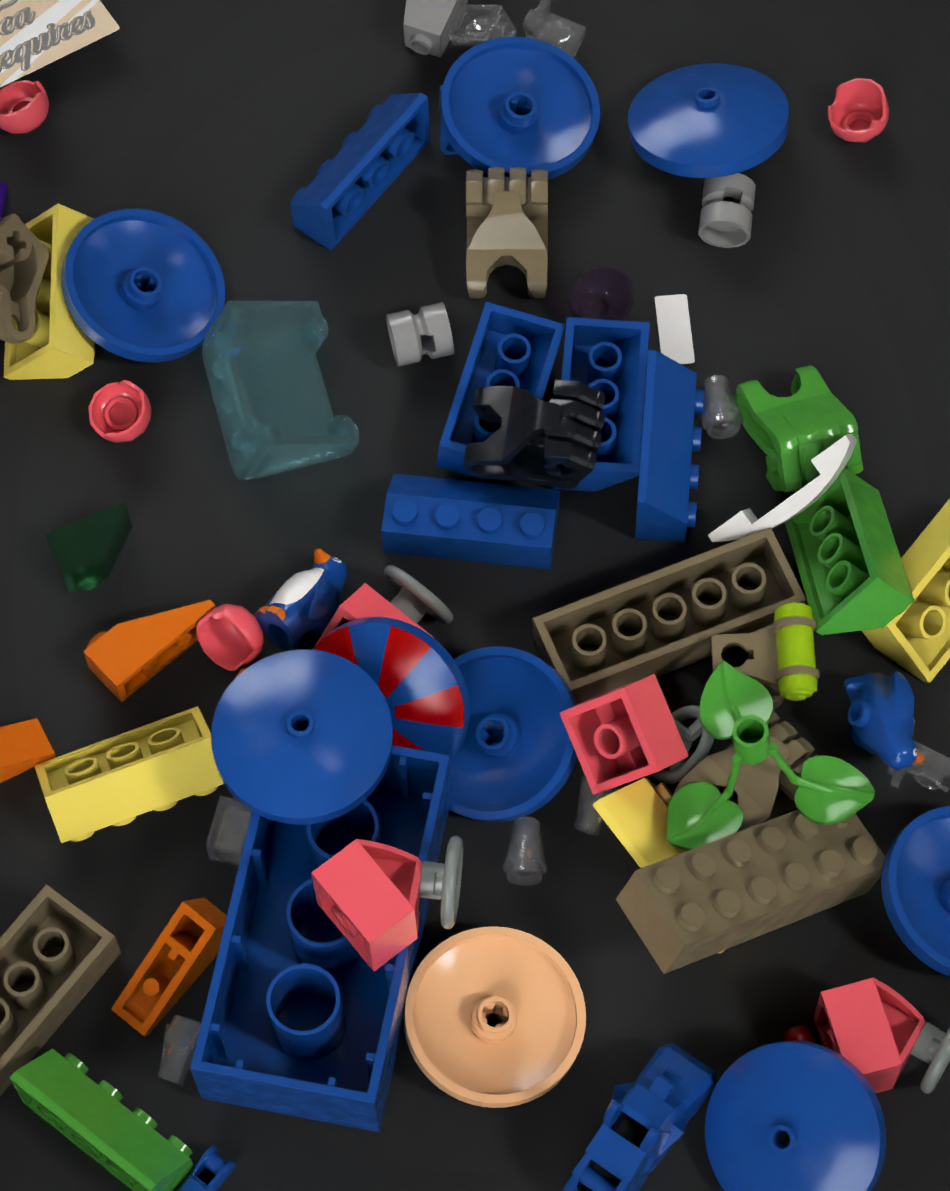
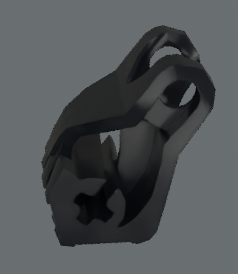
M567 380L555 381L553 388L554 399H551L549 402L535 397L527 390L514 386L478 388L475 391L472 405L474 410L485 422L501 424V427L484 442L470 443L465 448L463 468L471 475L483 479L518 480L563 489L577 487L579 482L589 473H592L595 467V452L599 450L601 444V433L599 432L604 424V413L601 410L605 402V393L581 384L579 381Z

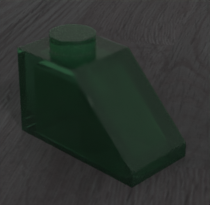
M125 502L45 534L53 558L69 593L77 590H90L96 587L101 580L109 578L132 529Z

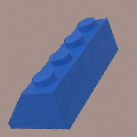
M423 93L391 94L382 105H376L370 111L366 123L358 132H352L346 137L337 155L332 160H326L320 166L316 178L307 188L302 187L296 192L291 201L293 226L332 251L431 141L428 97Z
M485 302L439 443L436 467L479 478L471 475L463 468L465 448L470 443L484 442L500 429L501 424L485 422L478 416L472 406L475 391L478 388L488 386H514L527 390L535 397L543 400L566 324Z
M566 318L561 380L579 381L581 384L605 393V402L601 410L604 413V424L599 432L601 433V444L599 450L595 452V467L592 473H589L579 482L577 487L564 490L596 492L639 476L650 322Z
M648 350L635 539L685 542L687 527L695 528L697 502H689V489H698L699 464H691L692 451L700 452L702 427L694 426V414L702 415L704 390L696 389L697 373L654 350Z
M393 474L386 493L381 528L383 553L551 570L560 490Z

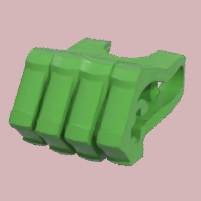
M812 365L795 368L796 373L791 383L792 396L777 397L769 394L758 380L740 383L736 387L735 407L748 434L763 452L767 454L766 465L768 471L765 477L774 491L777 492L797 491L821 475L811 460L848 434H853L857 442L844 468L853 474L863 471L856 419L831 393L818 370Z

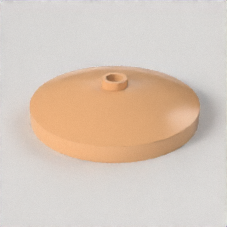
M498 926L479 927L449 937L432 949L422 960L408 987L403 1016L404 1030L415 1062L426 1077L439 1089L471 1105L505 1108L521 1105L542 1096L556 1086L567 1074L580 1051L584 1039L586 1006L576 975L565 959L550 945L521 930ZM487 1018H496L500 1024H497L495 1027L489 1026Z

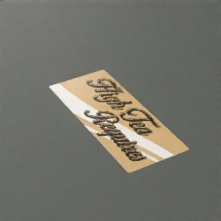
M0 0V88L119 30V25L100 0Z

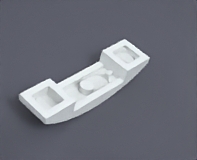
M853 434L845 435L813 458L811 462L821 475L760 519H757L750 508L742 510L708 534V537L712 542L738 540L770 527L771 529L797 516L818 500L838 478L853 453L857 439Z

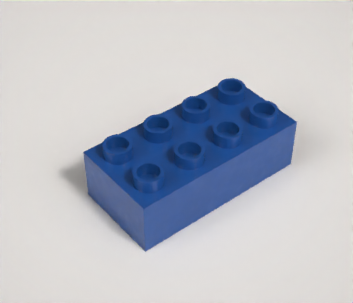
M393 745L388 768L381 782L371 795L353 810L326 822L307 825L285 824L266 819L254 812L251 813L190 1067L201 1099L380 1133L404 1022L406 995L414 975L430 899L421 898L418 939L373 972L317 904L311 872L355 839L378 842L398 848L418 857L422 862H438L452 798L450 755Z

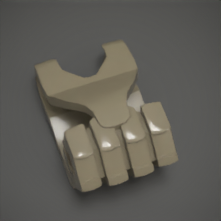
M502 167L488 168V177H483V170H467L466 279L468 297L478 299L485 297L489 275L497 267L510 265L518 267L525 274L528 295L531 298H545L548 271V170H531V177H526V168L524 167L510 168V177H505V168Z
M15 213L9 214L4 218L0 217V340L12 344L21 343L31 338L35 331V298L49 259V252L46 246L36 238ZM11 316L16 320L18 330L13 327Z
M773 710L770 721L767 723L770 743L778 745L779 753L793 772L801 777L802 765L808 758H811L809 755L812 754L815 748L803 737L793 740L798 734L797 730L787 721L777 723L780 717ZM733 743L725 750L708 755L701 760L679 782L674 794L681 787L694 782L710 783L717 787L722 794L726 788L731 770L732 756L735 754ZM768 755L763 762L756 765L743 763L740 766L733 794L728 799L740 806L743 811L744 818L739 831L787 814L796 806L794 795L799 786L789 781L772 756Z

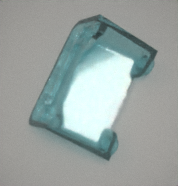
M228 300L205 335L202 346L203 362L232 469L238 479H260L347 457L359 444L357 425L353 423L348 415H336L334 417L316 356V352L328 335V324L322 316L318 301Z

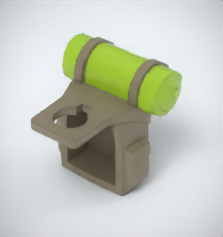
M797 602L786 603L775 610L774 623L751 633L713 635L711 638L713 672L723 661L721 656L723 649L729 645H738L745 652H748V659L743 665L734 668L757 680L769 691L773 700V710L782 704L784 698L791 701H801L811 697L813 693L818 692L817 681L820 677L819 669H816L814 632L816 621L813 619L811 606Z

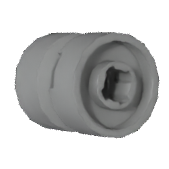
M736 173L723 177L706 178L704 180L703 208L700 213L698 235L703 241L716 247L734 248L745 245L750 240L753 217L751 212L754 208L756 189L752 179L746 175Z
M443 302L422 306L418 314L415 315L410 310L386 314L389 338L397 367L418 363L421 361L422 355L425 354L431 359L454 355L452 331Z

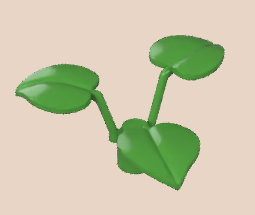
M722 661L705 685L701 696L699 714L703 728L713 738L727 740L733 737L735 754L732 756V766L726 788L721 794L717 787L707 782H694L681 787L673 795L668 805L666 839L670 845L688 851L739 832L744 818L743 811L740 806L728 799L733 794L740 766L743 763L748 765L759 764L768 755L773 757L789 781L799 786L794 795L798 811L810 821L818 824L827 825L844 821L874 799L875 790L867 777L854 766L842 759L827 755L808 758L802 765L801 777L797 776L779 753L778 745L770 743L767 723L770 721L773 713V700L769 691L757 680L739 672L729 663Z

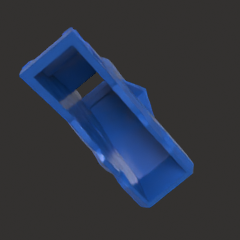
M674 1043L664 1044L659 1047L635 1082L615 1085L612 1100L603 1116V1124L586 1148V1154L571 1172L573 1175L562 1191H581L578 1189L581 1183L592 1191H639L648 1175L661 1162L671 1146L684 1134L685 1126L698 1112L717 1082L716 1072ZM628 1116L649 1130L640 1148L617 1133V1130ZM594 1163H597L620 1179L619 1185H616L593 1169Z

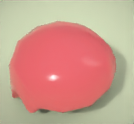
M854 78L840 84L836 88L833 104L828 106V120L832 131L836 136L848 142L865 143L870 141L884 130L889 119V106L883 87L872 79Z
M13 81L0 89V129L15 135L29 133L41 126L48 114L49 100L44 87L39 81Z
M128 380L108 383L94 393L88 407L92 428L102 438L114 443L133 441L145 432L151 421V405L143 389Z
M222 604L211 610L197 623V639L204 653L215 664L228 671H235L241 666L250 663L263 649L264 637L262 629L256 617L243 606Z

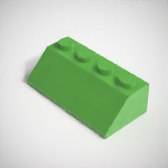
M846 468L842 470L838 478L818 500L803 512L785 522L808 605L812 608L813 619L816 621L815 630L817 633L830 635L884 628L914 602L879 490Z
M52 1048L19 1068L10 1076V1081L26 1106L132 1191H175L194 1168L192 1159L189 1158L193 1152L186 1144L174 1135H171L168 1140L154 1130L158 1124L152 1117L138 1107L133 1112L120 1103L123 1098L121 1093L107 1081L102 1080L99 1084H96L85 1075L89 1071L87 1066L73 1054L68 1052L63 1057Z

